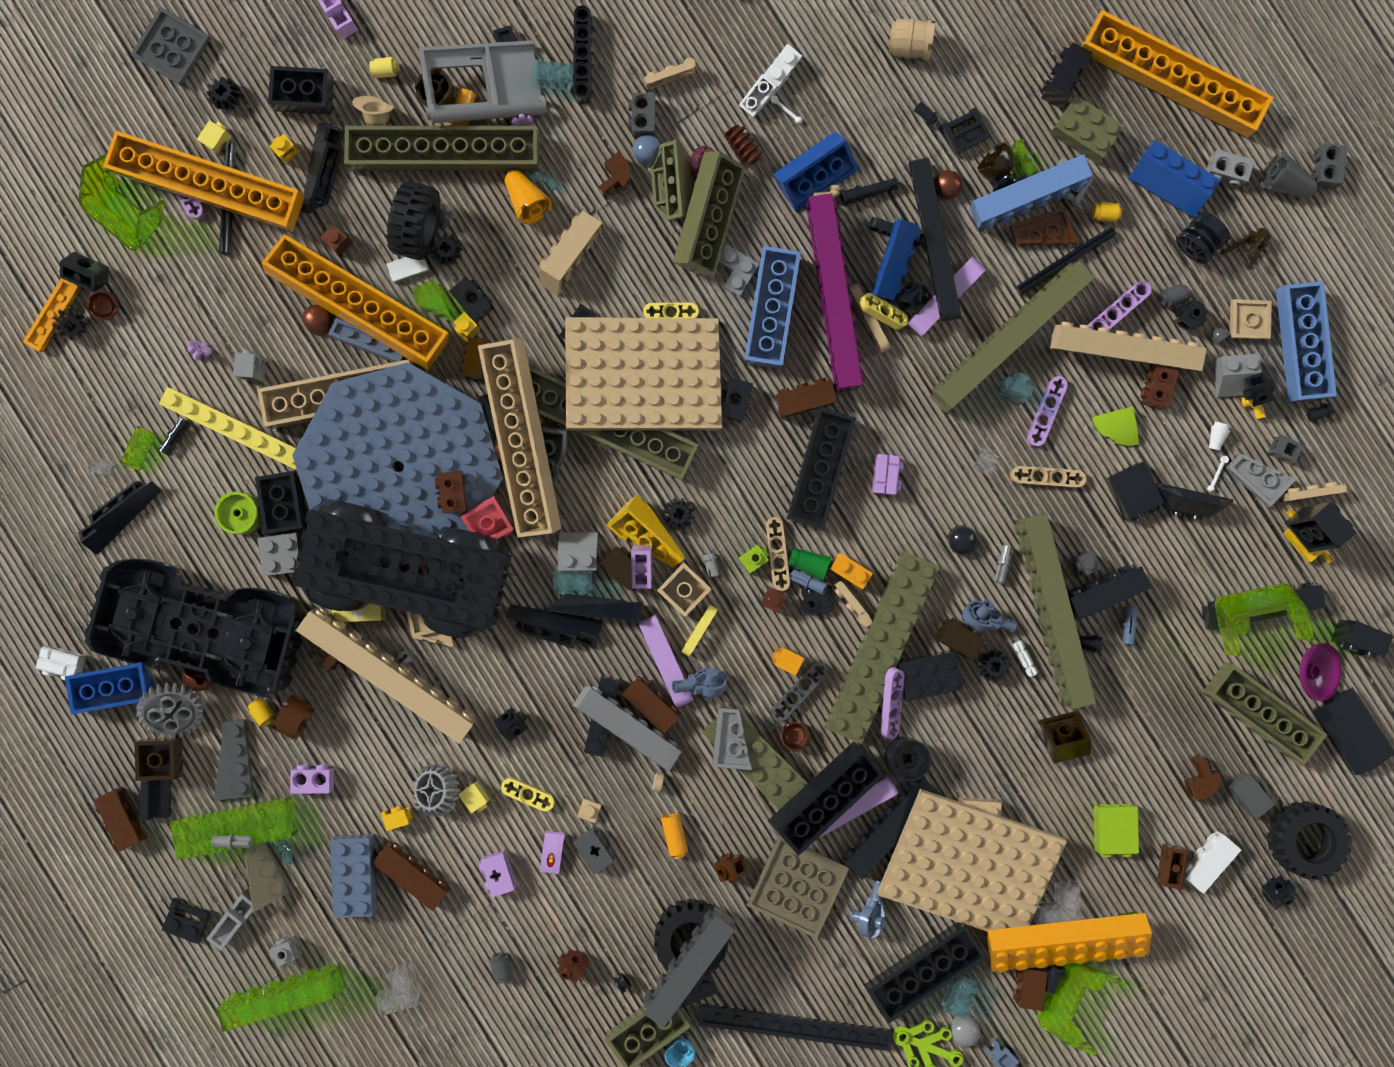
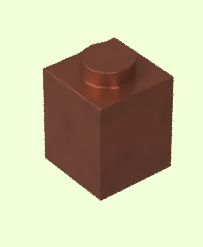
M334 224L320 237L340 256L353 243Z
M769 587L760 604L779 613L787 596Z

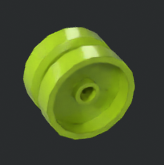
M230 492L223 495L217 501L214 509L215 520L224 531L243 535L251 534L261 527L260 507L256 496L243 492Z

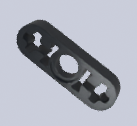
M872 217L868 228L890 237L894 223ZM920 233L918 240H914L913 245L920 246L923 234Z

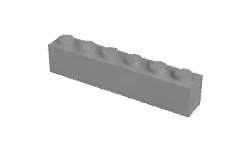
M595 686L592 688L584 687L572 706L665 770L670 771L681 754V751L677 749L678 744L670 739L664 740L662 738L663 734L658 730L653 729L651 731L648 729V723L640 718L638 720L632 717L633 713L623 707L621 710L618 708V702L608 697L605 699L601 696L603 692Z

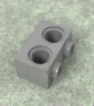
M1217 149L1211 154L1206 171L1219 178V182L1229 183V186L1238 188L1249 182L1255 160ZM1217 164L1222 166L1223 171L1217 168ZM1235 169L1240 171L1241 176L1236 174Z
M242 350V353H235L233 376L244 381L265 383L267 360L260 357V354L250 350Z

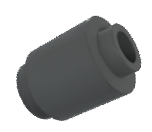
M1179 284L1162 290L1159 300L1163 306L1170 308L1185 303L1190 299L1191 292L1187 285Z
M498 952L492 955L489 962L494 979L497 980L498 984L510 981L513 971L508 954Z

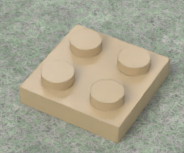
M1231 300L1229 339H1271L1272 301Z

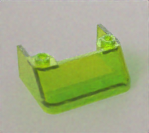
M105 154L82 166L79 205L87 215L131 251H136L144 245L162 223L165 202L161 200L143 211L118 191L117 177L103 167L107 156Z
M1276 584L1223 595L1215 601V610L1225 655L1241 656L1237 636L1244 635L1250 630L1249 617L1282 610L1287 611L1288 618L1294 623L1297 640H1315L1308 609L1294 589L1288 584Z
M1089 962L1066 964L1063 966L1066 968V976L1055 994L1046 993L1043 1011H1038L1037 1021L1042 1028L1066 1044L1096 1057L1097 1052L1089 1042L1082 1040V1032L1076 1025L1071 1024L1086 988L1099 991L1104 987L1107 980L1126 987V983L1118 975Z

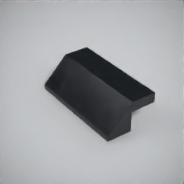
M1353 687L1335 694L1332 701L1314 708L1313 711L1355 775L1375 769L1394 755V748Z

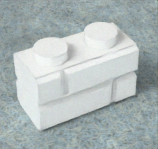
M42 646L36 669L42 670V674L47 676L61 675V679L65 680V676L83 673V666L87 656L53 646Z

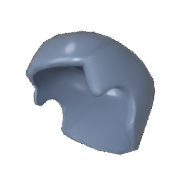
M650 134L638 137L632 147L637 162L647 167L652 166L659 152L660 142Z

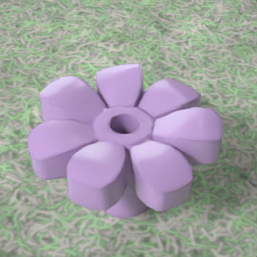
M519 114L518 118H512L511 126H535V122H533L532 116L528 115L525 117L524 114Z
M188 341V351L194 353L193 359L200 360L202 355L208 357L212 354L213 350L208 347L209 344L207 342Z

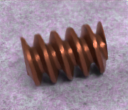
M736 125L730 128L724 134V137L728 139V144L732 145V150L737 151L736 156L741 158V164H745L744 166L748 168L760 159L763 152H756L759 147L758 144L752 146V143L755 141L754 138L748 140L751 133H744V130L747 128L746 125L741 127Z

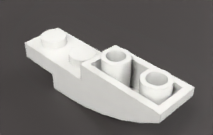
M787 44L768 70L756 81L739 106L754 118L789 78L792 70L803 56Z

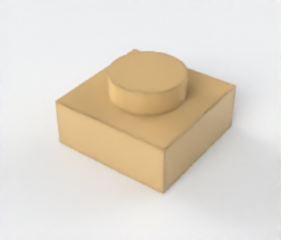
M583 798L577 817L595 823L602 804Z

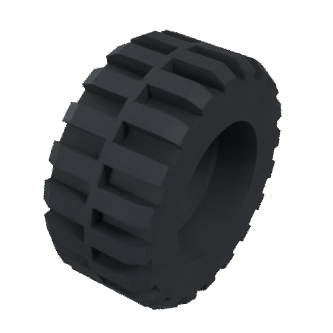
M406 181L397 189L390 208L387 227V246L393 254L422 260L430 253V249L433 246L431 243L435 241L441 210V198L436 188Z
M1302 801L1301 803H1291V807L1286 805L1281 808L1282 813L1277 812L1274 815L1276 819L1274 823L1270 822L1269 825L1271 832L1267 833V838L1271 840V843H1268L1269 850L1273 851V858L1286 870L1305 879L1321 880L1323 876L1326 878L1333 876V871L1339 872L1342 869L1341 864L1347 863V853H1351L1352 849L1349 847V843H1352V837L1347 834L1350 832L1348 825L1344 824V819L1332 809L1317 803ZM1310 823H1317L1322 832L1321 845L1314 854L1301 857L1296 848L1297 835L1304 826Z
M687 899V902L680 900L676 902V905L667 907V911L661 914L655 928L654 949L657 952L659 962H663V967L667 971L669 970L668 965L674 957L678 958L681 953L673 943V934L676 928L689 922L702 925L704 915L709 909L713 910L714 906L704 904L703 900L694 902L693 899ZM728 941L704 972L705 976L710 975L712 969L717 970L720 962L724 961L726 950H728Z

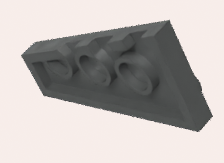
M246 719L224 722L214 801L254 796Z

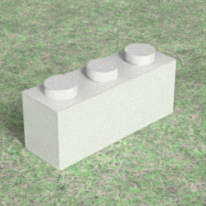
M1218 831L1212 833L1207 838L1206 844L1196 850L1194 858L1187 862L1184 879L1204 894L1241 849L1224 834Z

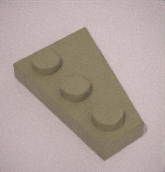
M263 841L244 851L250 886L249 892L252 901V913L288 894L289 890Z

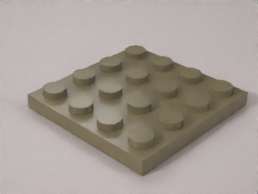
M778 835L747 902V906L817 939L848 873L849 867L810 848H807L798 856Z

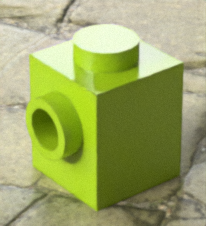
M756 545L740 556L739 560L750 574L769 561L767 558L769 554L764 546L759 547Z

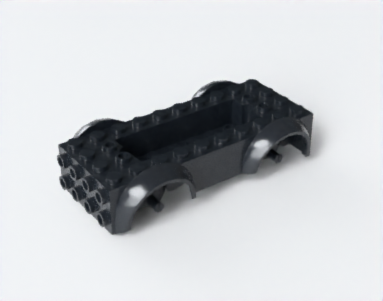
M327 499L321 505L307 512L305 523H308L307 529L303 531L301 536V542L304 543L297 555L299 566L294 571L293 580H295L294 586L304 588L308 598L313 603L336 611L359 610L371 603L420 614L424 624L436 633L456 638L472 637L484 629L490 630L491 625L495 626L499 614L496 606H500L503 592H500V589L504 588L508 575L504 572L510 566L512 555H509L510 549H507L504 541L452 527H442L437 533L402 526L391 523L387 513ZM385 556L391 560V565L387 568L380 565V559ZM407 561L410 564V570H401L400 562ZM425 565L429 568L427 576H421L418 573L420 566Z
M124 559L115 561L111 565L105 566L100 574V587L95 593L96 602L90 612V624L85 630L86 639L84 643H87L92 652L132 664L143 662L145 667L153 669L161 662L204 672L207 681L264 698H268L274 692L287 689L292 681L291 670L297 662V657H295L296 651L302 643L301 634L296 629L306 617V614L296 611L290 597L262 588H238L226 594L184 583L182 574L177 567L156 560ZM174 618L181 620V627L179 629H173L171 626V621ZM192 623L198 626L196 634L190 632V625ZM211 628L218 629V638L211 639L208 632Z

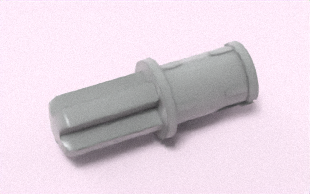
M1002 546L999 561H997L998 567L994 579L995 582L1005 583L1009 567H1012L1011 559L1015 550L1014 547Z
M230 834L229 836L214 835L211 843H215L212 844V848H229L230 850L236 847H251L253 838L250 835L235 836V834Z

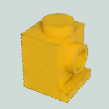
M285 134L276 137L269 146L285 164L300 153Z
M465 312L453 322L456 325L454 329L466 342H468V338H473L481 330Z
M402 805L391 808V812L389 808L381 812L386 831L408 825L413 821L412 818L414 817L412 808L408 806L402 808Z

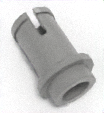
M714 552L704 554L702 561L705 562L708 578L720 575L715 559L717 556L714 555Z

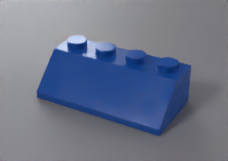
M835 131L773 173V176L780 191L794 211L797 212L807 205L809 196H813L814 193L827 192L830 190L831 185H837L859 169L847 140Z
M1156 140L1146 148L1128 177L1132 182L1192 218L1209 199L1220 181L1219 178Z
M900 218L895 219L872 289L873 295L894 300L895 296H898L901 292L902 285L899 284L901 278L906 277L909 268L906 266L908 259H912L915 248H912L914 240H918L921 229H918L919 224Z
M143 662L65 676L71 715L139 703V698L143 697L144 692L149 693L150 687L155 689L154 680Z

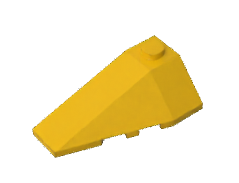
M638 495L630 499L606 525L624 541L628 539L637 545H652V556L672 568L685 559V556L651 507Z

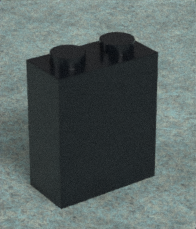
M1145 461L1138 462L1104 478L1124 520L1131 519V521H1135L1143 517L1142 513L1146 511L1152 513L1160 509L1159 505L1165 503Z

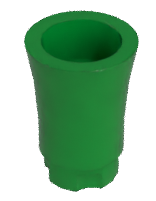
M794 547L788 565L823 582L832 556L821 555Z

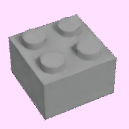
M301 533L258 538L262 576L294 573L295 569L299 566L297 555L304 543L301 542Z

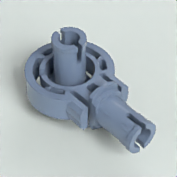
M973 600L963 610L962 620L978 632H987L989 630L996 632L999 628L1010 632L1016 630L1017 621L1002 617L1000 612L994 610V604L990 600Z
M703 668L695 674H690L688 679L672 681V690L674 693L690 691L695 695L701 694L703 700L711 701L713 697L724 693L727 683L726 674L724 671L714 668Z
M874 880L871 897L866 898L867 902L862 911L854 909L850 916L852 922L859 923V933L869 938L878 937L881 930L884 929L886 921L883 897L878 896L877 893L881 882Z

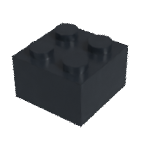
M1338 620L1331 641L1337 643L1336 647L1355 651L1354 654L1364 658L1376 659V657L1386 656L1393 635L1359 621Z

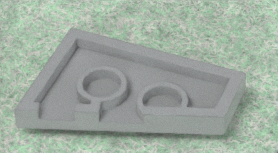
M1238 454L1226 467L1233 476L1267 507H1271L1296 481V478L1267 467L1263 463L1243 454Z
M718 707L713 767L752 770L739 709Z

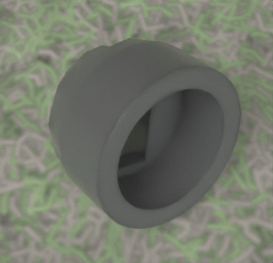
M1216 328L1212 331L1211 338L1215 344H1218L1229 334L1223 328Z

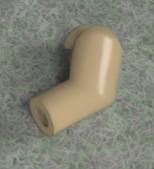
M831 185L830 192L814 193L813 196L832 193L833 199L841 194L840 186Z

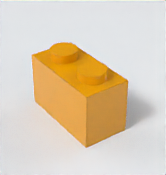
M842 553L836 555L828 568L861 590L864 589L873 574Z
M783 646L780 649L776 648L771 657L774 660V665L795 676L804 660L801 655Z

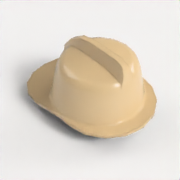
M359 96L352 101L353 106L362 112L366 123L375 126H386L390 119V111L393 110L392 105L373 96Z

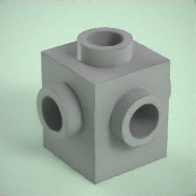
M295 936L290 938L282 937L276 940V944L270 948V957L277 967L281 965L287 967L296 962L295 959L302 954L300 944Z

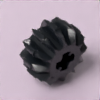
M221 76L220 81L214 79V85L208 84L211 89L207 91V95L210 97L209 102L214 104L217 109L220 110L222 108L224 111H227L229 106L235 109L233 104L240 103L237 99L242 96L241 92L238 91L239 86L231 78L226 80Z
M444 233L443 238L437 235L438 242L432 241L431 243L435 246L430 249L431 253H434L433 259L438 260L440 265L445 262L447 266H450L451 261L457 264L455 258H462L459 252L464 250L462 246H459L461 244L460 239L455 240L454 234L448 237V234ZM449 246V248H450V250H448L449 252H448V253H445V252L443 251V249L446 250L445 247Z
M66 307V313L59 309L58 313L60 316L53 315L55 322H52V327L56 328L55 334L62 333V339L69 335V339L72 341L73 335L81 338L80 332L86 333V329L83 326L87 325V321L83 320L85 318L84 314L77 315L78 309H74L73 313H71L70 308ZM70 320L72 322V327H68L67 321Z
M674 498L673 502L675 505L672 506L668 502L667 506L671 509L663 510L664 513L670 514L665 516L664 520L671 519L667 524L669 527L676 523L674 526L675 530H678L679 524H681L682 530H685V522L689 526L692 525L687 519H695L694 515H689V513L695 511V508L687 509L691 505L690 501L684 506V498H681L680 504ZM677 509H681V512L682 510L685 512V514L682 515V519L674 517V514H676Z
M991 650L990 655L984 652L985 659H978L980 662H983L982 665H977L978 669H983L979 675H986V681H990L992 678V681L997 683L998 677L1002 681L1005 679L1003 673L1010 674L1009 671L1005 670L1006 667H1011V664L1005 663L1009 658L1008 656L1002 657L1003 652L998 651L996 654L995 650ZM992 662L997 663L995 666L996 670L991 669Z

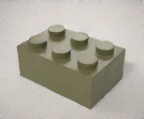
M1075 95L1050 132V135L1098 164L1105 157L1124 125Z

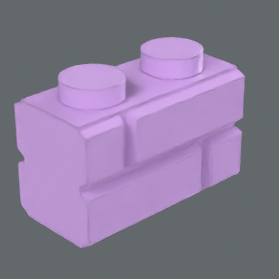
M876 455L873 494L895 496L897 492L901 491L902 482L898 480L899 473L903 471V461H900L901 456Z

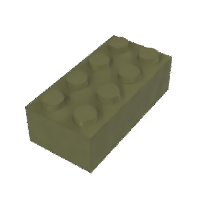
M682 1005L679 1006L664 1028L644 1014L645 1006H643L606 1032L605 1041L623 1067H636L691 1027L692 1019Z

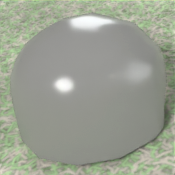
M960 1014L952 1020L951 1032L954 1043L961 1047L974 1046L980 1037V1028L976 1019L968 1014Z

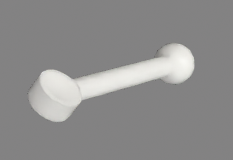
M777 96L771 97V103L777 104L792 118H794L796 124H801L803 122V119L801 117H797L782 103H780L778 101Z
M1222 456L1220 458L1221 464L1214 476L1211 485L1207 487L1208 492H1214V486L1224 467V464L1228 463L1229 458L1227 456Z

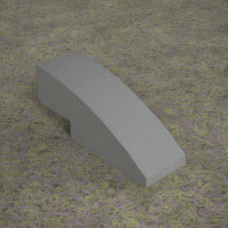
M249 888L239 896L206 938L220 951L225 948L253 914Z

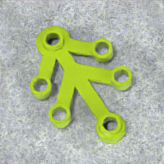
M929 1019L911 1028L898 1026L894 1029L893 1040L897 1045L903 1047L909 1067H919V1060L913 1055L910 1044L918 1047L925 1067H936L932 1063L928 1052L947 1059L954 1067H959L964 1062V1057L960 1050L951 1049L948 1051L932 1044L941 1039L948 1041L952 1038V1032L948 1027H942L940 1031L921 1039L914 1036L923 1031L931 1033L934 1030V1025ZM927 1023L931 1024L929 1029H925ZM948 1031V1036H943V1032ZM901 1034L906 1035L905 1039H900L899 1036ZM954 1057H959V1061L954 1062ZM916 1060V1063L911 1065L910 1061Z

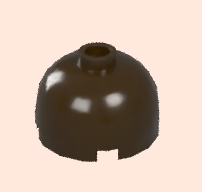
M434 69V71H430L435 103L437 105H449L455 93L452 80L444 71ZM421 74L415 83L416 96L428 108L423 76Z
M1005 142L995 146L994 149L996 151L992 154L988 153L977 167V171L989 181L1001 180L1006 175L1011 176L1014 172L1012 169L1015 166L1016 157L1012 149Z

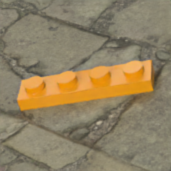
M61 278L23 340V343L43 353L55 333L56 328L52 327V322H55L53 315L60 316L58 313L59 309L66 313V307L70 308L81 287Z

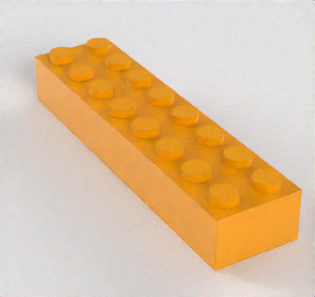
M1146 913L988 930L987 952L992 972H1006L1007 970L1015 969L1025 970L1033 967L1045 968L1052 965L1064 966L1070 963L1083 964L1088 961L1102 962L1107 959L1121 960L1126 957H1144L1149 955L1152 931Z

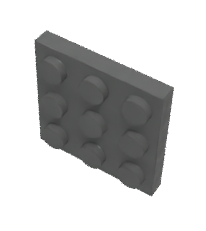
M160 6L130 55L182 86L211 38Z

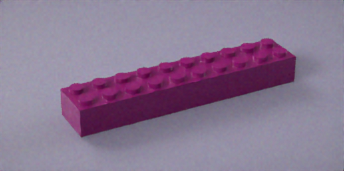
M832 193L809 196L806 210L835 393L858 390L862 386V382L865 381L864 371L860 370L859 363L862 362L861 352L857 351L856 347L859 339L858 333L854 332L853 328L856 320L855 314L851 313L850 309L853 301L852 295L848 294L847 290L850 282L849 276L845 275L844 267H847L846 257L842 256L844 245L843 238L839 237V229H841L840 219L836 218V210H838L837 200L833 199Z

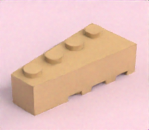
M582 211L579 216L575 215L569 230L565 229L563 231L560 242L552 246L549 257L547 259L544 258L539 265V284L559 296L562 291L561 284L563 281L568 282L571 278L573 266L580 264L584 256L583 251L588 252L601 232L602 222L585 211Z

